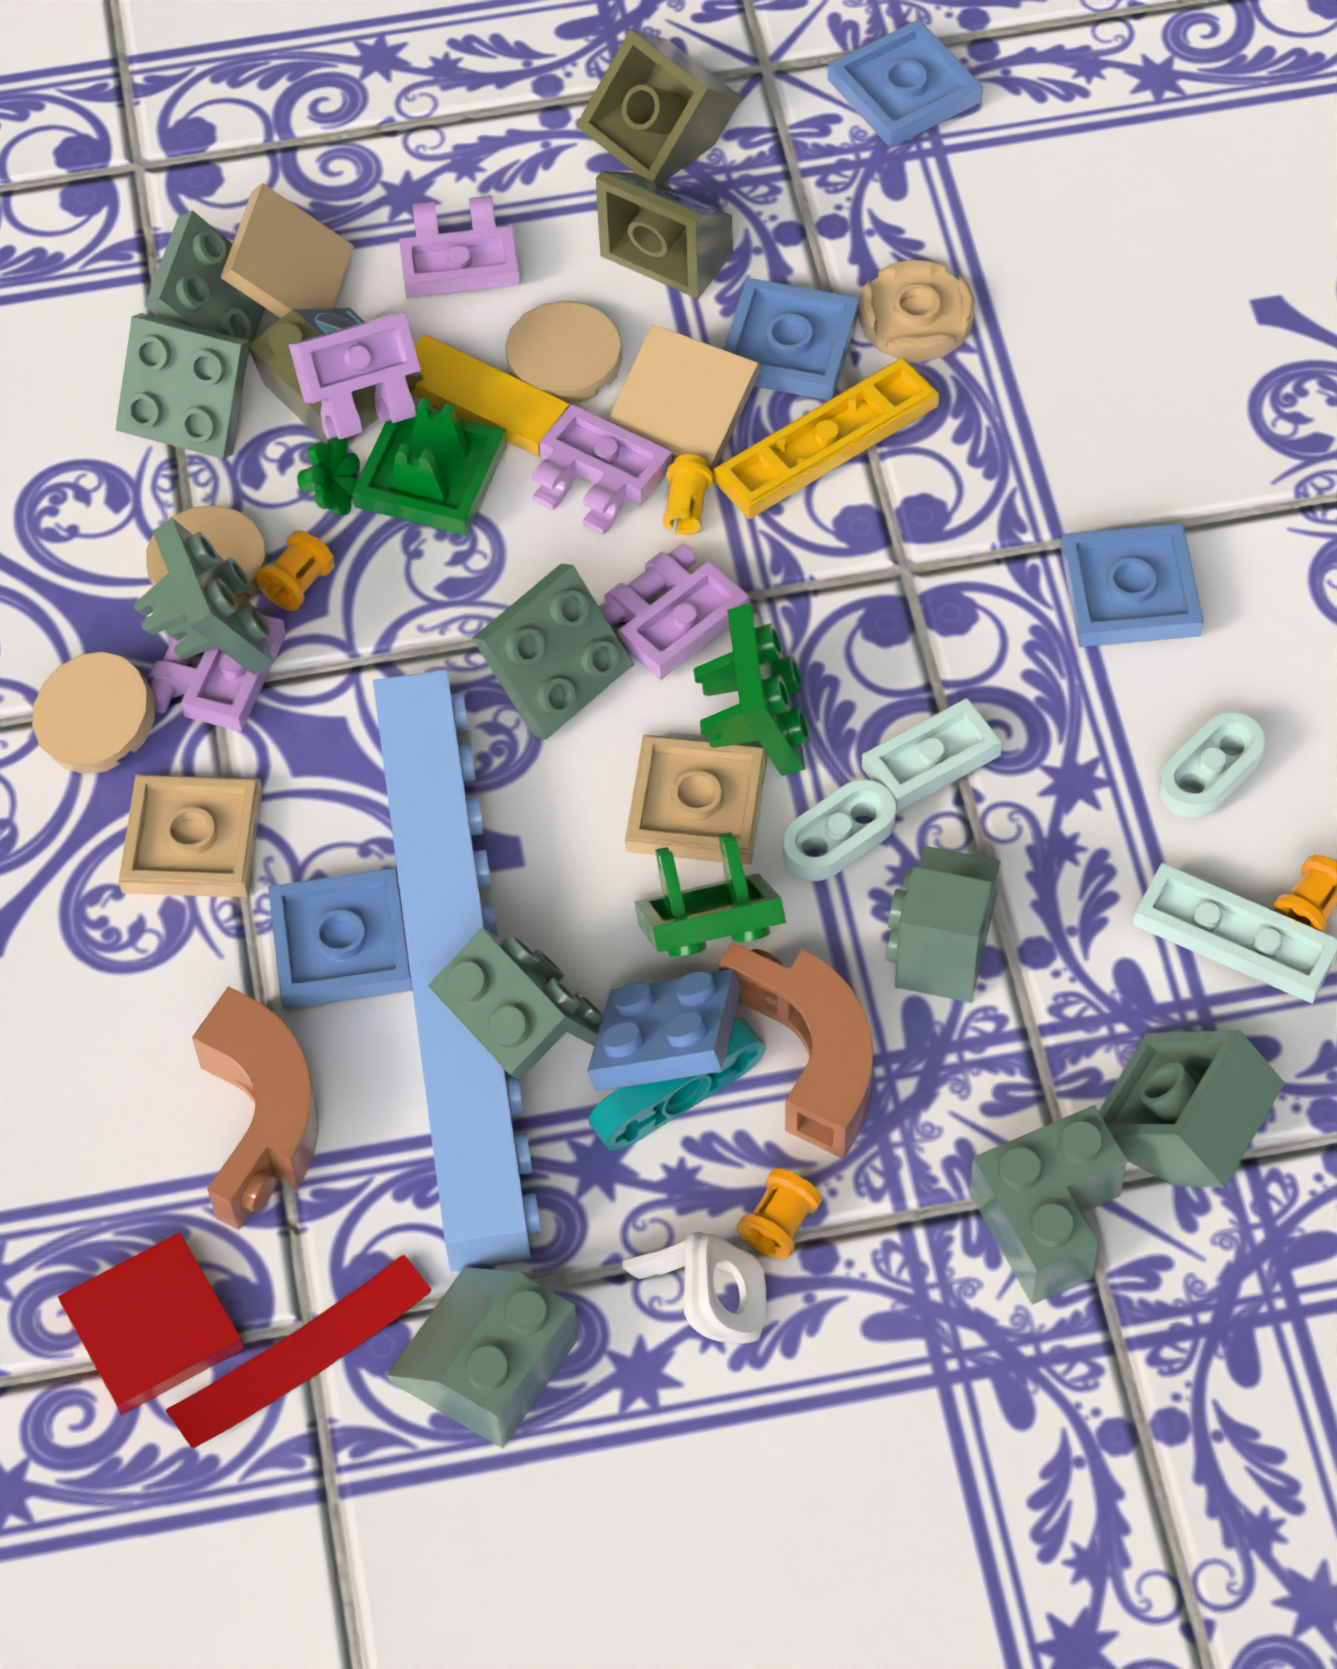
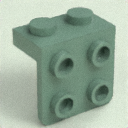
M483 928L428 985L509 1075L519 1080L531 1070L566 1032L595 1046L599 1026L603 1019V1014L579 992L573 995L559 982L565 976L564 973L544 953L538 949L532 952L512 934L505 940H502Z

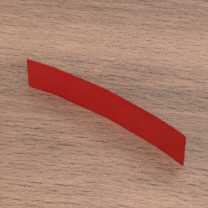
M401 1255L365 1284L300 1329L212 1384L168 1407L166 1413L190 1447L196 1448L244 1421L319 1374L399 1318L430 1294L431 1288L405 1255Z

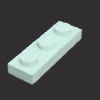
M1161 863L1138 905L1133 920V925L1312 1004L1337 957V938L1164 863Z

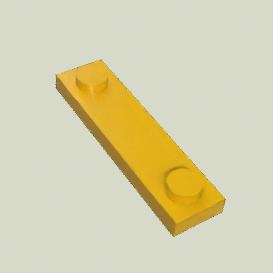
M902 357L713 469L714 482L748 519H751L939 406V393Z

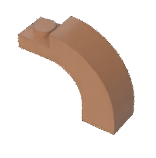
M731 942L719 961V971L734 969L741 987L738 1003L788 1027L802 1041L809 1055L805 1069L785 1100V1131L845 1159L864 1124L871 1098L873 1043L868 1019L860 1001L851 987L832 967L804 949H801L789 969L783 966L775 956L764 950L752 949L750 951Z
M228 986L196 1030L192 1040L201 1069L241 1089L255 1104L253 1119L247 1132L207 1188L216 1219L239 1230L251 1211L258 1213L267 1204L275 1187V1177L298 1189L309 1169L315 1152L318 1136V1110L304 1053L292 1032L267 1007Z

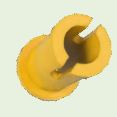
M694 454L680 455L667 468L666 479L670 483L666 512L663 515V525L666 529L671 530L674 526V520L677 518L674 532L677 534L690 535L697 533L701 529L705 491L712 486L714 479L713 473L709 469V462L701 456Z

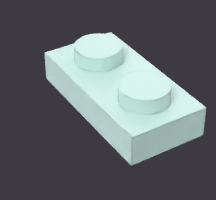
M966 698L863 753L861 768L870 780L879 782L890 790L895 798L897 813L1000 757L1002 741Z

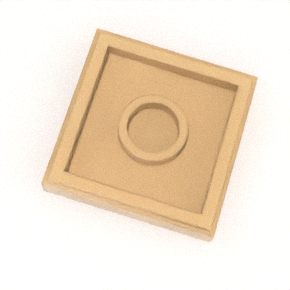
M262 183L251 192L220 278L280 318L293 309L333 308L354 245Z
M652 324L607 421L672 451L673 460L683 454L701 456L709 462V469L713 473V469L718 466L761 372V368L758 362Z
M643 735L625 838L626 852L655 855V849L668 847L669 852L672 851L673 857L722 862L718 835L731 832L732 836L736 837L742 864L752 865L767 764V753L764 748L741 744L712 748L709 745V741Z
M136 774L118 881L121 892L128 894L248 898L263 792L260 779Z

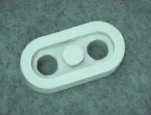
M1238 712L1221 713L1205 723L1164 764L1159 785V794L1164 805L1175 814L1189 818L1202 817L1213 812L1259 766L1265 746V734L1259 723L1250 716ZM1231 748L1240 754L1231 756L1225 754L1222 750ZM1185 787H1192L1197 789L1200 793H1188L1183 791L1182 789Z
M865 779L849 782L833 792L787 826L783 835V860L786 867L795 876L808 881H821L836 875L890 836L895 826L896 802L893 794L881 783ZM859 816H868L873 821L861 824L854 819ZM809 850H819L824 855L811 857L805 855V853Z

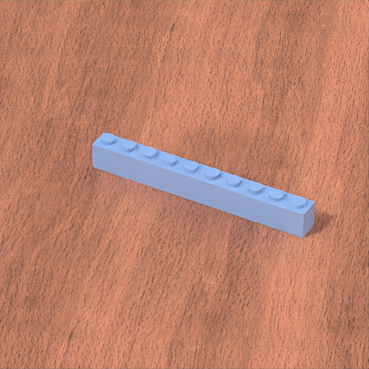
M447 670L373 680L444 1239L450 1272L462 1271L464 1267L482 1268L529 1261L531 1256L528 1235L541 1234L536 1194L522 1195L519 1175L532 1173L527 1133L513 1135L511 1116L524 1114L519 1079L511 1075L505 1076L504 1068L428 987L435 977L482 928L498 937L494 904L481 906L479 896L480 889L491 888L486 850L473 852L471 836L483 834L478 796L465 798L463 784L476 781L471 744L458 746L456 731L468 730L463 693L451 694Z

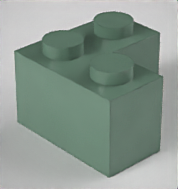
M924 846L920 866H913V869L907 868L902 890L895 889L889 913L888 928L892 929L886 960L897 962L896 988L972 1003L998 893L1000 860Z
M1095 1105L973 1157L969 1194L1031 1305L1093 1278L1099 1243L1082 1213L1121 1195L1127 1159Z

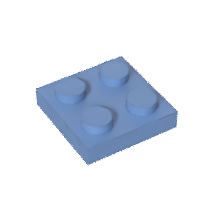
M920 19L828 64V81L890 148L982 102L983 86Z
M747 277L724 350L759 363L761 372L754 387L831 400L836 393L858 318L859 297Z
M1183 523L1062 534L1061 553L1079 647L1201 636L1204 621Z
M396 868L268 886L283 1010L413 991Z
M734 969L711 973L697 971L687 974L682 978L652 983L633 982L621 988L611 989L587 1070L596 1092L721 1072L741 994V987Z

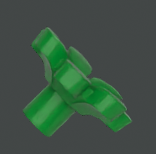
M338 437L329 439L327 444L320 441L309 447L307 454L312 466L299 471L297 483L302 492L315 491V502L321 509H330L332 514L347 515L351 511L349 498L353 499L352 492L358 481V478L352 477V474L359 471L360 461L355 453L346 454L348 442L345 438L338 439Z

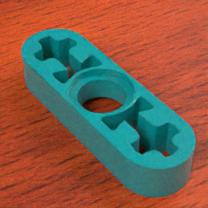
M735 1018L721 1072L621 1087L597 1104L589 1116L588 1123L608 1150L620 1151L628 1148L749 1072L763 1057L766 1051V1044L746 1019Z

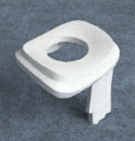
M699 1231L687 1235L686 1240L661 1250L623 1260V1269L637 1279L656 1274L662 1275L685 1266L684 1314L691 1327L701 1335L720 1342L738 1344L751 1343L760 1339L762 1327L766 1320V1285L762 1265L752 1254L733 1246L713 1234H704ZM715 1268L732 1273L736 1279L740 1294L739 1307L736 1313L726 1310L717 1297L713 1282Z

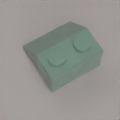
M1241 1030L1146 1033L1101 1106L1099 1113L1128 1162L1177 1187H1225L1229 1179L1237 1172L1240 1160L1259 1127L1267 1120L1270 1108L1285 1082Z
M464 1267L387 1374V1379L389 1382L503 1449L578 1341L575 1305L517 1271Z

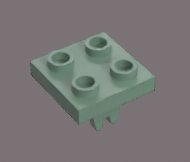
M193 210L178 217L144 306L157 315L156 317L250 342L255 338L265 307L220 278L232 243Z
M144 313L132 316L115 430L221 459L231 456L233 454L250 341Z
M173 518L154 529L152 532L167 567L168 574L134 604V609L141 615L147 616L152 613L151 616L142 622V629L150 635L167 629V634L174 640H181L186 636L174 648L175 654L182 659H187L213 647H218L253 675L274 663L265 638L270 636V630L260 612L248 600L246 591L251 589V584L237 561L233 558H228L227 560L221 558L204 534L197 532L193 535Z
M571 564L558 565L472 638L535 738L548 739L634 665L574 565Z

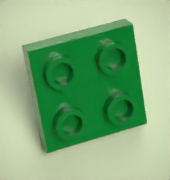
M422 398L418 407L415 408V417L392 423L391 420L385 422L352 492L354 507L467 536L506 449V430L459 419L454 406L449 403H445L441 412H437L433 409L430 399Z
M751 603L728 609L733 651L695 667L693 673L694 681L702 683V690L705 696L738 691L739 704L701 719V734L708 735L709 745L712 748L759 741L781 776L805 770L802 745L810 742V733L802 709L796 707L795 693L803 689L797 662L792 655L784 657L781 641L773 623L764 625Z
M731 832L718 835L726 881L681 891L672 851L669 852L668 847L655 849L663 895L634 901L639 926L657 952L667 950L668 955L671 957L688 956L705 950L707 948L706 941L731 936L734 942L753 941L768 936L770 934V926L786 923L782 899L759 873L748 876L744 875L736 837L732 836Z

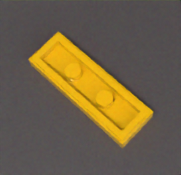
M426 334L415 345L421 369L418 372L422 375L423 379L415 384V389L410 393L411 395L419 399L428 398L434 406L442 409L445 403H449L454 406L458 418L506 430V440L540 457V441L570 407L569 403Z

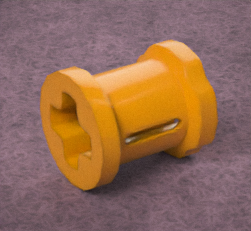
M296 530L287 538V549L272 565H264L256 573L255 580L260 590L271 602L285 610L296 611L304 603V592L319 576H326L335 568L334 557L328 547L317 537L303 530Z
M1314 854L1309 856L1301 867L1302 877L1289 894L1280 895L1275 901L1273 911L1325 933L1326 920L1337 906V862L1326 856Z
M774 1168L765 1182L766 1192L753 1213L745 1214L741 1217L737 1224V1231L757 1251L775 1259L786 1260L795 1249L793 1237L807 1214H814L822 1201V1196L812 1183L801 1178L796 1173L782 1168Z

